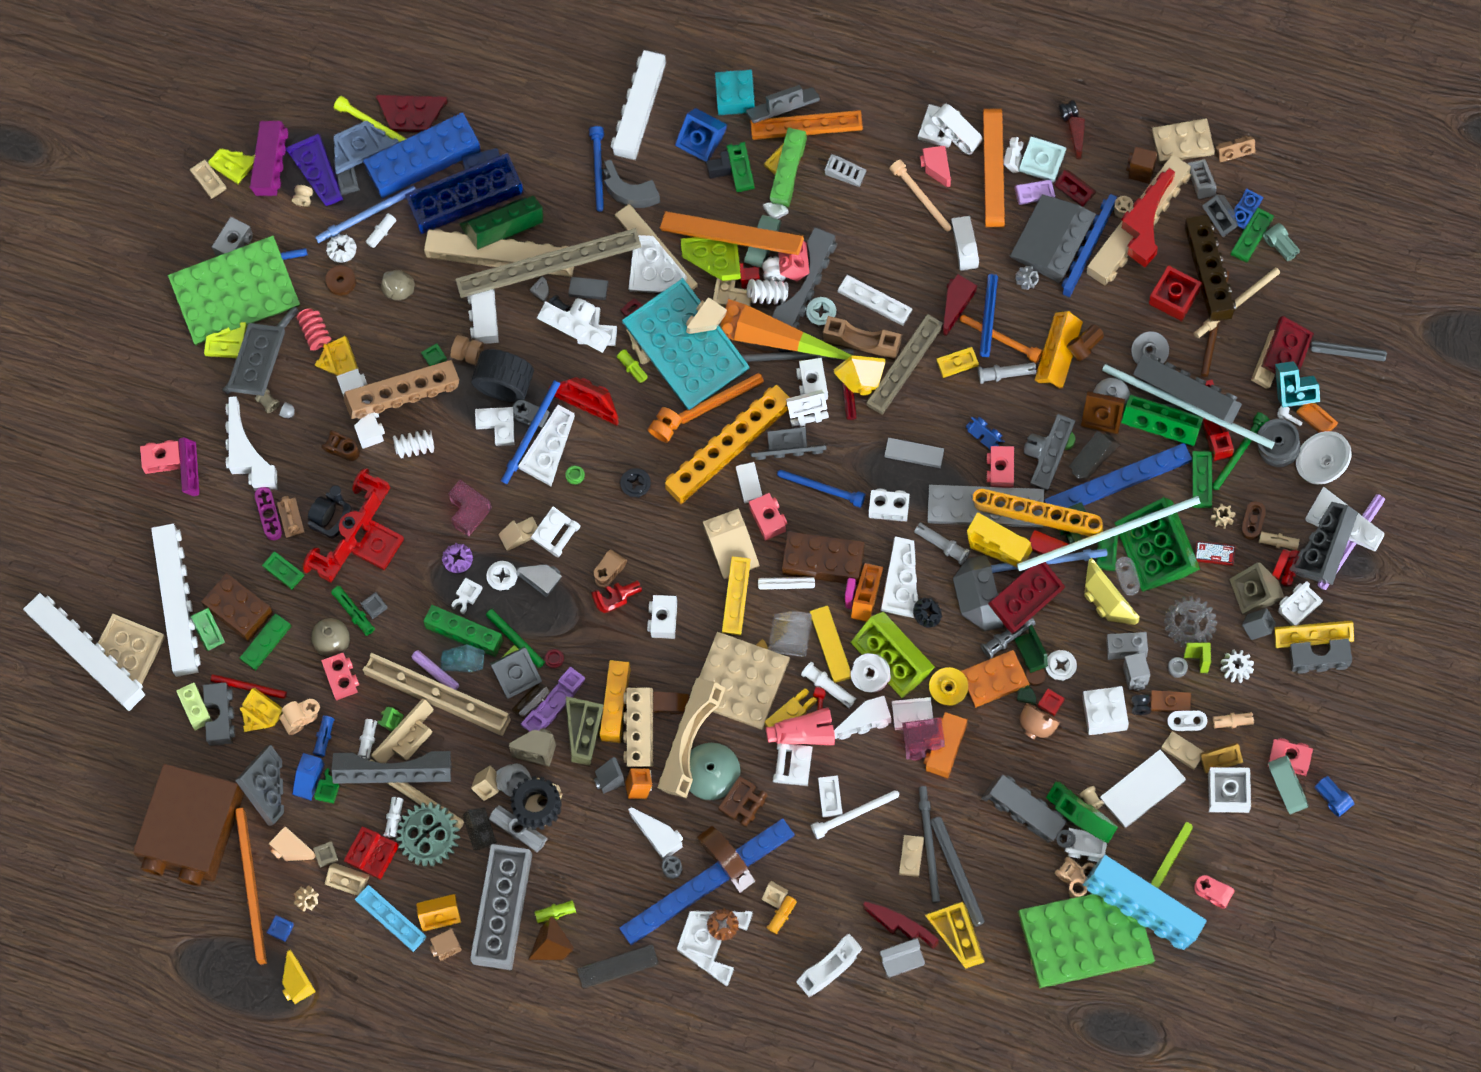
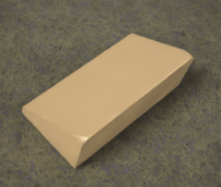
M333 863L329 866L325 885L358 896L365 889L369 875Z

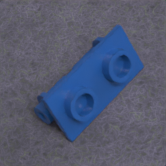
M971 417L974 422L967 424V431L977 439L983 434L984 438L980 442L990 450L991 446H999L998 442H1005L1001 438L1002 434L994 428L992 430L988 428V423L983 418Z

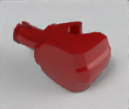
M636 580L623 587L619 583L614 584V589L609 586L605 587V590L610 594L608 599L603 597L599 590L591 593L597 609L602 613H608L627 604V597L642 592V588L637 587L640 583Z

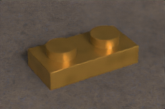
M1238 743L1199 753L1205 773H1209L1210 768H1226L1243 763Z

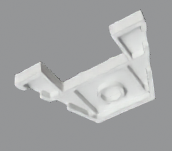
M690 911L677 950L718 981L728 986L734 969L733 967L714 962L722 940L712 937L707 928L709 916L715 911ZM732 911L738 918L739 928L747 930L753 913L751 911ZM727 918L724 921L717 920L720 925L719 930L727 926Z

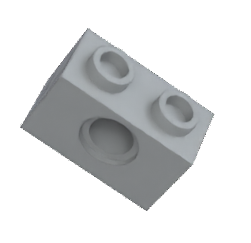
M230 217L212 246L214 254L220 256L249 244L253 237L250 226ZM238 239L237 242L230 243L231 240Z
M1147 632L1107 634V659H1125L1126 656L1143 652L1147 658Z
M1144 652L1126 656L1123 671L1128 689H1134V691L1144 689L1145 686H1148L1150 678Z

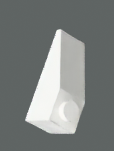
M970 216L951 218L960 271L978 268L979 258Z
M632 807L628 809L632 819L663 860L683 847L681 842L683 838L677 830L673 831L670 826Z

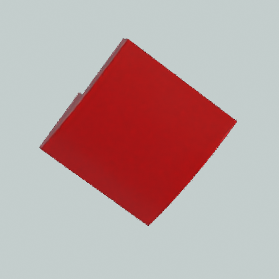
M362 827L344 862L369 875L382 879L399 844L380 836L377 832Z

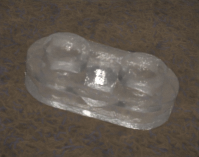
M1122 557L1115 564V571L1121 590L1126 595H1135L1140 589V581L1134 562L1128 557ZM1123 566H1127L1129 569L1127 571H1123L1121 568ZM1133 584L1134 587L1132 589H1129L1127 585Z

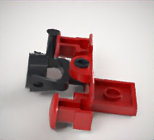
M367 468L362 469L357 474L353 482L352 491L355 494H358L361 490L367 492L364 496L366 501L359 512H352L351 506L344 502L339 486H332L330 493H326L327 498L320 496L314 501L308 513L309 522L307 524L309 528L331 539L341 533L344 539L339 542L334 552H329L327 557L320 555L319 548L311 549L303 562L302 567L305 573H309L313 569L317 571L321 578L332 583L350 553L383 570L387 568L404 540L402 535L371 520L390 490L388 482L378 477L370 476L369 469ZM336 504L343 507L342 515L336 525L330 530L323 529L334 516ZM362 527L366 534L359 543L356 541L355 535L359 528Z

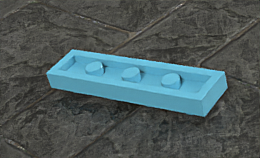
M369 885L355 899L357 903L413 952L427 938L424 933Z

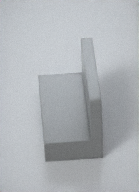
M918 938L880 951V958L887 977H892L925 965Z

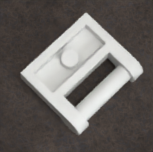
M929 104L918 140L950 147V138L945 134L943 137H938L940 129L932 120L934 114L941 107Z
M552 507L531 536V539L554 556L560 557L566 543L581 526L555 507ZM564 524L567 525L568 529L556 546L550 544Z
M777 744L778 758L773 782L808 786L812 746ZM786 751L792 752L789 776L783 775Z

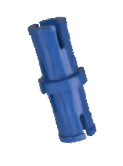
M329 716L322 717L320 730L316 733L317 741L313 754L325 756L328 741L332 737L330 733L334 718Z

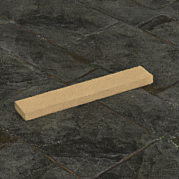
M630 204L615 214L616 219L626 230L636 228L638 235L653 236L687 276L686 282L693 290L698 286L695 280Z

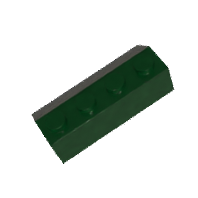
M534 195L525 196L461 222L460 226L478 250L543 223V207Z

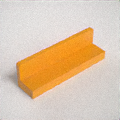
M1069 311L1054 314L1035 377V381L1038 383L1050 382L1058 388H1063L1073 357L1067 344L1079 336L1083 323L1082 320Z

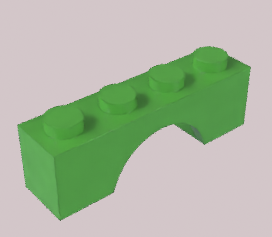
M792 128L787 129L770 194V201L772 203L785 207L790 206L798 164L803 156L807 141L806 131Z

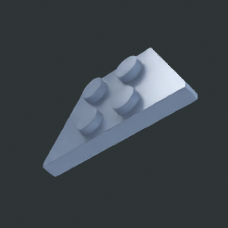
M364 121L334 135L336 174L363 163L364 159L399 143L396 138L393 140L385 135L386 132L375 128L368 121Z

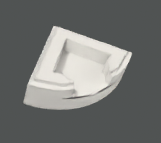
M772 202L763 204V208L769 217L779 219L789 213L788 209L783 205Z

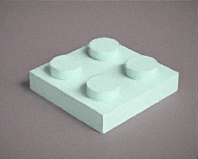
M1031 137L1019 167V172L1055 182L1066 147Z

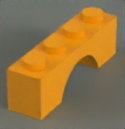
M610 660L600 729L601 741L621 743L624 692L627 691L631 670L629 662Z

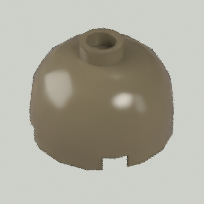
M325 618L313 627L311 640L315 650L320 655L332 657L343 653L348 648L350 633L346 625L340 620Z

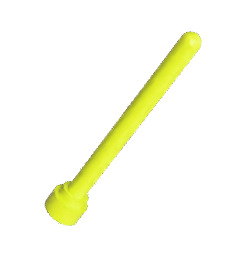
M343 96L336 100L334 109L337 111L348 112L363 122L368 121L375 128L386 132L385 135L393 140L396 138L399 143L406 140L403 136L352 107L348 99Z

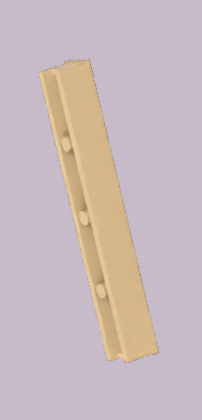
M371 653L366 667L364 666L363 668L364 675L420 700L424 698L433 706L501 736L504 735L511 721L509 714L374 653Z

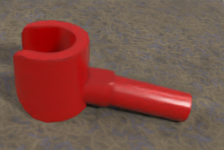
M816 687L813 697L819 698L817 710L822 709L823 700L826 695L825 690L820 687Z

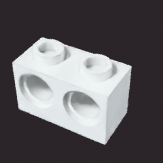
M885 489L871 490L869 518L907 522L909 494L900 490L895 492H887ZM881 500L885 504L882 506H877L875 502ZM897 502H901L904 504V506L901 508H897L894 506V504Z

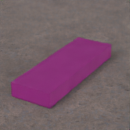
M183 437L179 439L182 492L195 497L199 495L196 442Z

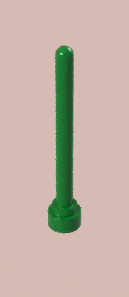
M1257 412L1253 418V426L1250 431L1257 434L1260 428L1270 419L1263 413ZM1247 437L1243 439L1212 485L1214 490H1218L1251 443V439Z

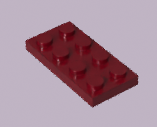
M1043 562L1027 568L994 597L988 605L1011 634H1013L1059 594L1065 586L1048 564Z

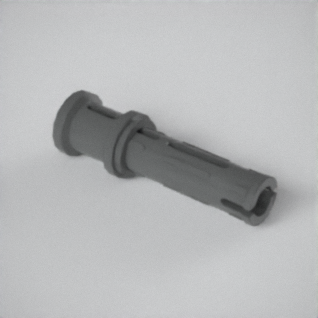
M1031 618L1015 633L1011 634L1009 630H1006L1002 634H995L992 640L986 644H981L980 647L983 653L989 659H992L995 653L1001 649H1006L1009 642L1025 632L1028 626H1033L1036 623Z

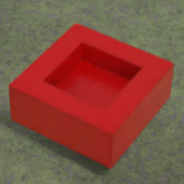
M1047 689L1038 703V707L1055 716L1065 698Z

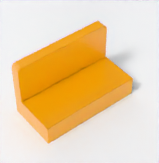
M455 894L417 903V912L422 932L461 922Z

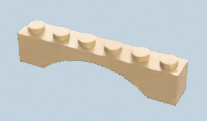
M696 678L695 684L692 687L684 715L672 743L663 774L659 780L658 788L668 794L687 798L693 781L690 771V753L693 740L703 721L711 712L719 707L725 690L724 687L716 682Z

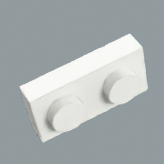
M838 776L818 778L823 818L841 816L842 807Z

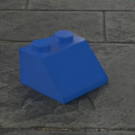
M695 108L687 113L675 146L707 162L721 142L727 124Z

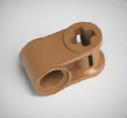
M610 549L594 570L596 585L601 588L609 586L624 569L627 559Z

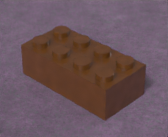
M788 531L782 565L783 575L814 577L816 580L847 584L849 578L856 579V585H858L864 555V542Z

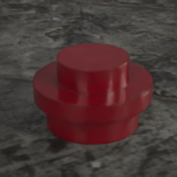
M551 649L545 654L544 660L548 667L558 668L563 664L564 656L560 650Z

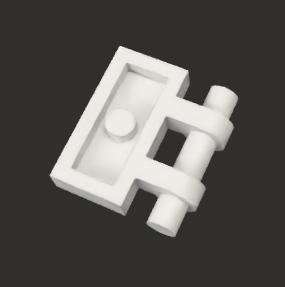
M823 390L786 399L790 418L797 417L790 420L792 427L798 425L802 427L806 423L814 421L818 423L822 422V419L829 418L827 411L820 412L827 409Z

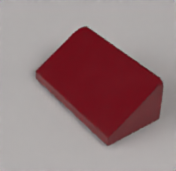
M1064 170L1054 184L1082 207L1097 192L1069 170Z

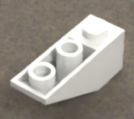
M881 696L865 701L834 730L835 739H846L851 734L857 732L858 734H863L870 731L869 729L877 727L880 729L888 726V723H891V716L885 697Z

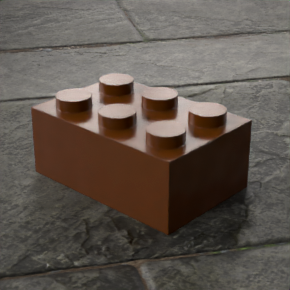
M227 573L201 601L205 609L209 608L212 615L247 642L254 637L273 615L270 606Z

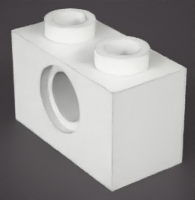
M822 358L799 361V368H796L798 380H802V385L799 386L800 395L823 390L825 400H828ZM810 378L816 379V382L809 383L807 382V380Z
M653 595V602L649 601V613H652V620H648V631H651L652 638L675 639L677 597ZM660 614L667 615V618L664 620H659L657 617Z

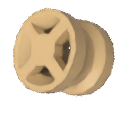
M304 185L295 186V195L292 198V202L299 206H309L313 190Z
M1120 196L1116 199L1114 213L1118 218L1122 219L1123 215L1132 209V199L1127 196Z

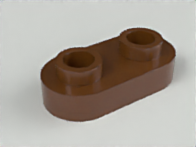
M1254 501L1247 506L1241 528L1242 535L1246 539L1253 540L1260 535L1266 513L1265 506L1260 502ZM1252 511H1257L1259 514L1253 515ZM1252 528L1254 532L1250 533L1248 532V529Z

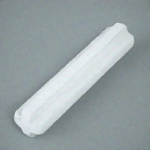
M814 577L758 579L759 589L815 587Z

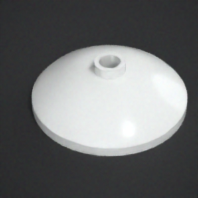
M1332 431L1317 433L1307 439L1300 447V453L1296 459L1298 473L1304 480L1312 484L1329 483L1337 479L1347 469L1351 460V447L1348 441L1339 433Z

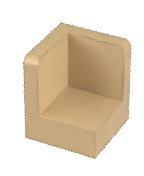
M488 766L475 776L471 789L483 801L499 792L496 783V771L491 766Z

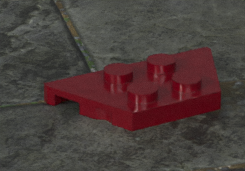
M377 95L376 97L390 129L394 132L420 133L431 128L433 122L440 115L442 107L448 101L447 97Z

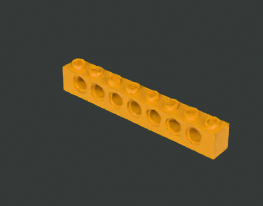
M777 384L773 388H768L764 392L763 397L753 401L745 413L741 412L731 425L727 424L722 429L721 434L717 437H712L704 449L697 450L689 462L685 461L680 466V470L675 474H670L665 480L666 490L680 504H683L788 411L786 399L790 397ZM767 404L774 405L772 409L765 408ZM754 416L760 417L758 421L751 420ZM740 428L746 429V432L741 434L738 433L737 430ZM725 441L732 442L729 446H725L723 443ZM711 453L718 454L716 458L709 457ZM698 465L704 466V469L696 470L695 467ZM685 477L691 479L687 483L681 482V480Z

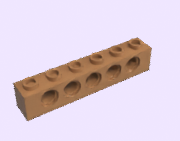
M452 360L345 391L343 400L351 419H361L366 417L367 414L381 413L391 407L398 408L404 403H414L421 398L434 397L444 391L451 392L458 388L459 377ZM434 379H440L442 382H435ZM417 384H421V385H423L424 387L419 388V387H417L416 385H417ZM403 389L406 392L400 393L398 390ZM380 395H387L388 398H382ZM363 400H369L371 403L366 404Z

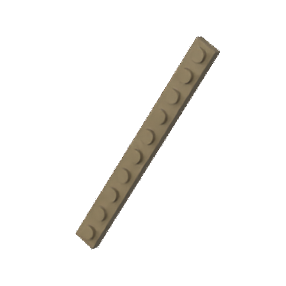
M634 228L456 278L460 297L464 298L641 248V243L637 230Z

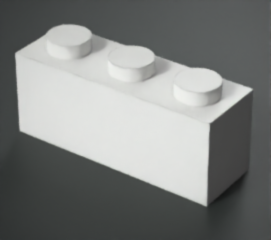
M494 289L468 296V303L472 304V310H469L470 321H473L474 326L470 328L471 338H475V340L481 341L484 344L499 343Z

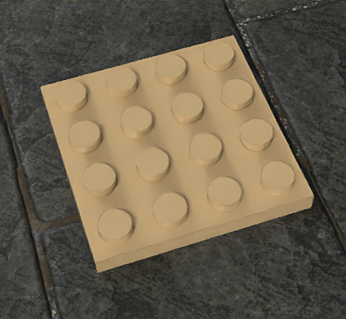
M717 632L699 676L700 679L716 682L725 688L719 707L713 712L763 730L764 722L768 717L790 657Z

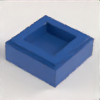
M275 915L267 934L286 942L294 923Z

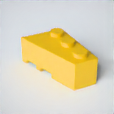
M978 512L967 530L971 549L1018 568L1017 564L1026 561L1032 552L1031 542L1028 539L1013 533Z

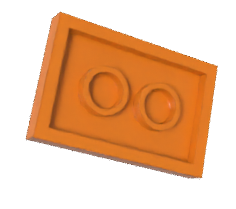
M1014 650L961 671L967 678L968 693L975 708L1029 685Z

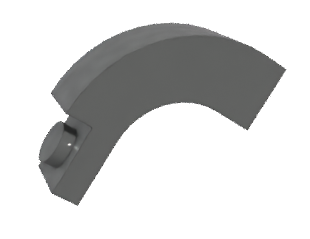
M611 159L604 162L605 188L614 200L625 206L630 204L633 208H646L660 203V196L653 180L639 185L627 184L618 176Z

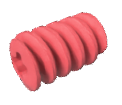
M305 309L299 312L296 318L299 321L300 327H302V332L305 334L304 336L308 346H310V350L315 351L321 349L324 344L329 343L331 337L327 336L328 330H324L326 326L322 323V317H319L320 312L313 311V309Z

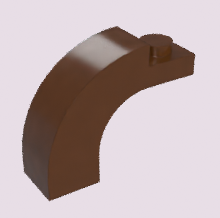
M714 826L709 827L697 837L705 851L716 860L739 893L755 882L742 858Z

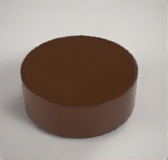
M1043 668L1032 673L1027 670L1026 678L1030 685L1039 686L1045 681L1046 673Z

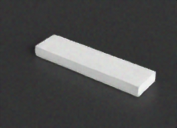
M846 275L838 288V293L904 326L912 312L911 307L849 275Z

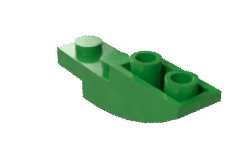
M1060 782L1054 783L1046 797L1062 815L1105 843H1109L1118 828L1117 825L1091 804H1086Z

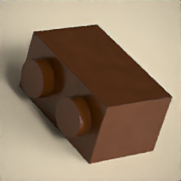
M1135 147L1134 153L1130 152L1126 171H1129L1128 179L1150 184L1155 169L1157 152Z

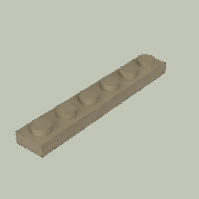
M927 314L880 382L878 388H876L867 401L868 407L882 415L884 414L943 328L944 323Z

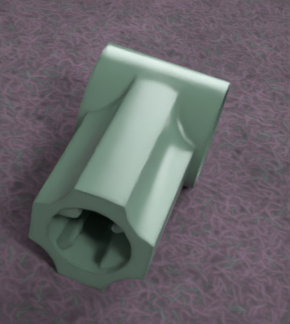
M1277 223L1263 233L1267 244L1275 247L1286 261L1292 260L1300 252V249L1288 237V232L1282 224Z

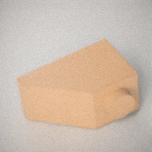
M286 827L269 843L272 848L270 852L278 859L282 857L285 861L310 860L316 857L314 852Z

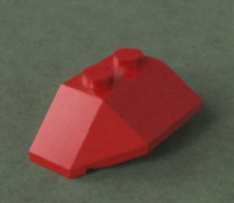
M574 377L559 382L560 386L554 395L555 398L616 426L619 424L618 415L608 389L603 386L597 387L592 385L585 378L579 379Z

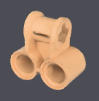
M307 699L299 704L296 701L290 702L282 708L283 714L279 719L288 735L298 733L304 728V725L316 720L320 708L319 703L314 699Z
M1066 857L1064 859L1065 863L1059 870L1055 871V874L1062 881L1070 885L1069 895L1071 898L1085 896L1087 887L1083 883L1087 877L1084 872L1092 870L1095 864L1087 863L1081 867L1076 861ZM1074 886H1081L1083 892L1076 893L1072 888Z

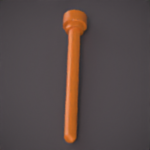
M966 315L960 316L961 322L982 332L983 324ZM992 329V338L1026 354L1029 361L1036 364L1041 358L1043 350L1037 347L1029 348Z

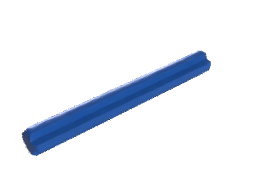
M989 274L987 280L980 345L981 357L990 356L998 281L996 274Z

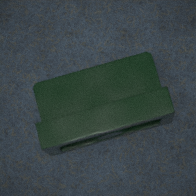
M1030 625L1028 626V634L1015 638L1014 643L1029 672L1032 673L1048 667V658L1034 627Z

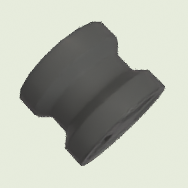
M669 856L663 860L662 869L664 875L670 879H675L681 875L682 864L677 857Z

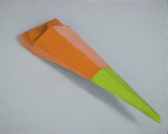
M728 299L725 308L727 312L721 321L720 328L729 339L844 360L851 356V354L749 305Z

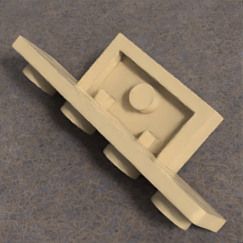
M424 698L372 753L371 756L376 762L386 763L394 753L407 761L433 733L429 727L422 723L433 711L431 705Z

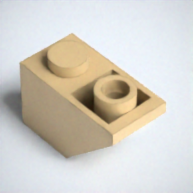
M709 297L705 302L702 300L696 309L698 312L695 317L691 315L686 322V332L692 334L715 330L725 317L727 309Z

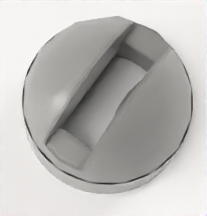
M285 402L279 416L291 418L295 413L294 407Z

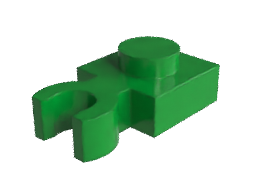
M327 768L325 770L326 780H319L314 797L315 800L334 804L339 783L333 784V778L329 775L330 769Z

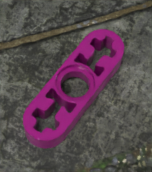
M260 487L255 492V499L264 533L268 539L277 540L282 536V527L273 494L269 488ZM262 493L268 495L266 496L268 504L264 505L263 499L260 498L262 497ZM267 509L274 511L273 516L270 518L263 516ZM269 523H273V526L276 529V534H272L270 532L271 527Z

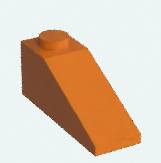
M864 563L853 601L851 618L868 621L872 617L883 567Z

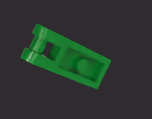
M739 142V145L734 146L732 144L727 145L736 192L755 189L745 142ZM736 152H741L739 155H734Z

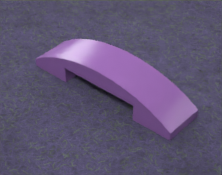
M570 666L558 680L556 687L535 711L532 710L521 723V726L529 732L545 729L566 707V696L573 698L585 681V677Z

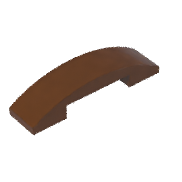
M653 692V713L670 712V715L684 714L690 695L674 692ZM624 704V712H627V704Z

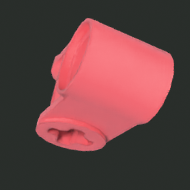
M1206 875L1199 877L1194 885V891L1198 896L1223 909L1227 907L1234 893V889ZM1203 883L1207 884L1205 890L1201 888Z

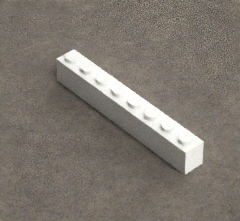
M174 524L154 527L151 529L172 671L176 677L199 673L198 666H201L199 654L196 655L195 648H198V641L196 636L193 637L195 626L190 618V612H193L191 600L188 601L187 594H190L188 582L185 583L184 576H187L186 565L182 564V559L185 558L183 547H180L179 541H182L180 529L177 530Z
M39 593L24 608V611L119 703L130 711L145 696L141 690L143 686L136 679L132 681L129 678L130 673L124 667L119 669L116 666L118 662L111 655L107 657L102 646L98 643L94 645L91 642L93 638L86 631L81 633L78 630L80 626L73 619L69 621L66 618L68 614L61 607L57 610L54 607L56 603L49 596L45 598Z

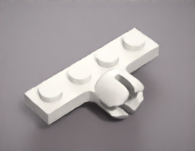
M580 298L574 301L568 312L545 301L537 319L600 352H604L611 338V335L590 324L596 308Z

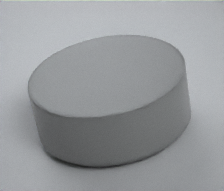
M1175 657L1170 660L1168 664L1170 675L1179 678L1187 672L1188 664L1183 658Z

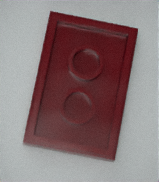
M1281 316L1261 367L1276 375L1275 364L1294 361L1300 372L1314 333Z

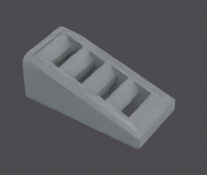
M831 154L825 168L826 176L860 187L866 173V169ZM841 167H844L843 172H839ZM850 169V170H851V173H850L849 176H847L846 174H847L848 170ZM855 172H858L856 180L853 179Z
M1206 160L1187 163L1191 166V179L1198 199L1215 196L1216 184Z

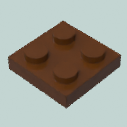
M1088 391L1081 426L1118 434L1125 399Z

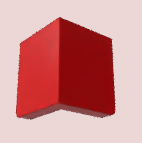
M739 263L742 289L747 288L750 279L760 280L758 267L743 268V263Z

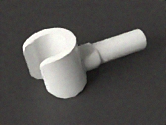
M1280 406L1277 413L1279 419H1288L1299 426L1302 425L1303 422L1289 414V407L1282 408Z

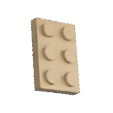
M1207 118L1152 128L1159 164L1166 163L1172 155L1180 160L1210 156L1215 153Z

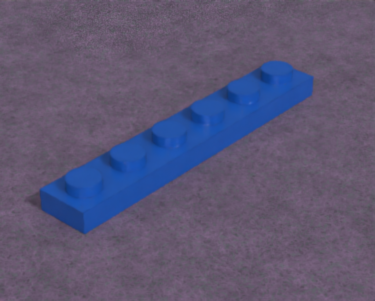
M1112 194L1109 195L1107 200H1103L1100 207L1102 211L1100 215L1095 216L1092 224L1094 228L1092 231L1089 230L1085 237L1087 242L1085 246L1081 245L1077 253L1079 258L1077 262L1073 261L1069 270L1071 274L1069 278L1065 277L1061 287L1064 288V296L1070 298L1108 222L1117 199Z

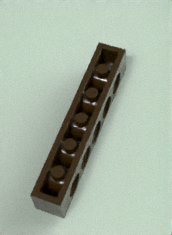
M1208 215L1186 218L1185 232L1198 280L1202 282L1201 291L1209 320L1213 322L1232 319L1233 312L1236 311V303L1230 296L1232 295L1231 285L1227 284L1226 268L1222 267L1223 256L1217 249L1219 243L1218 238L1214 237L1213 234L1214 224L1209 220Z

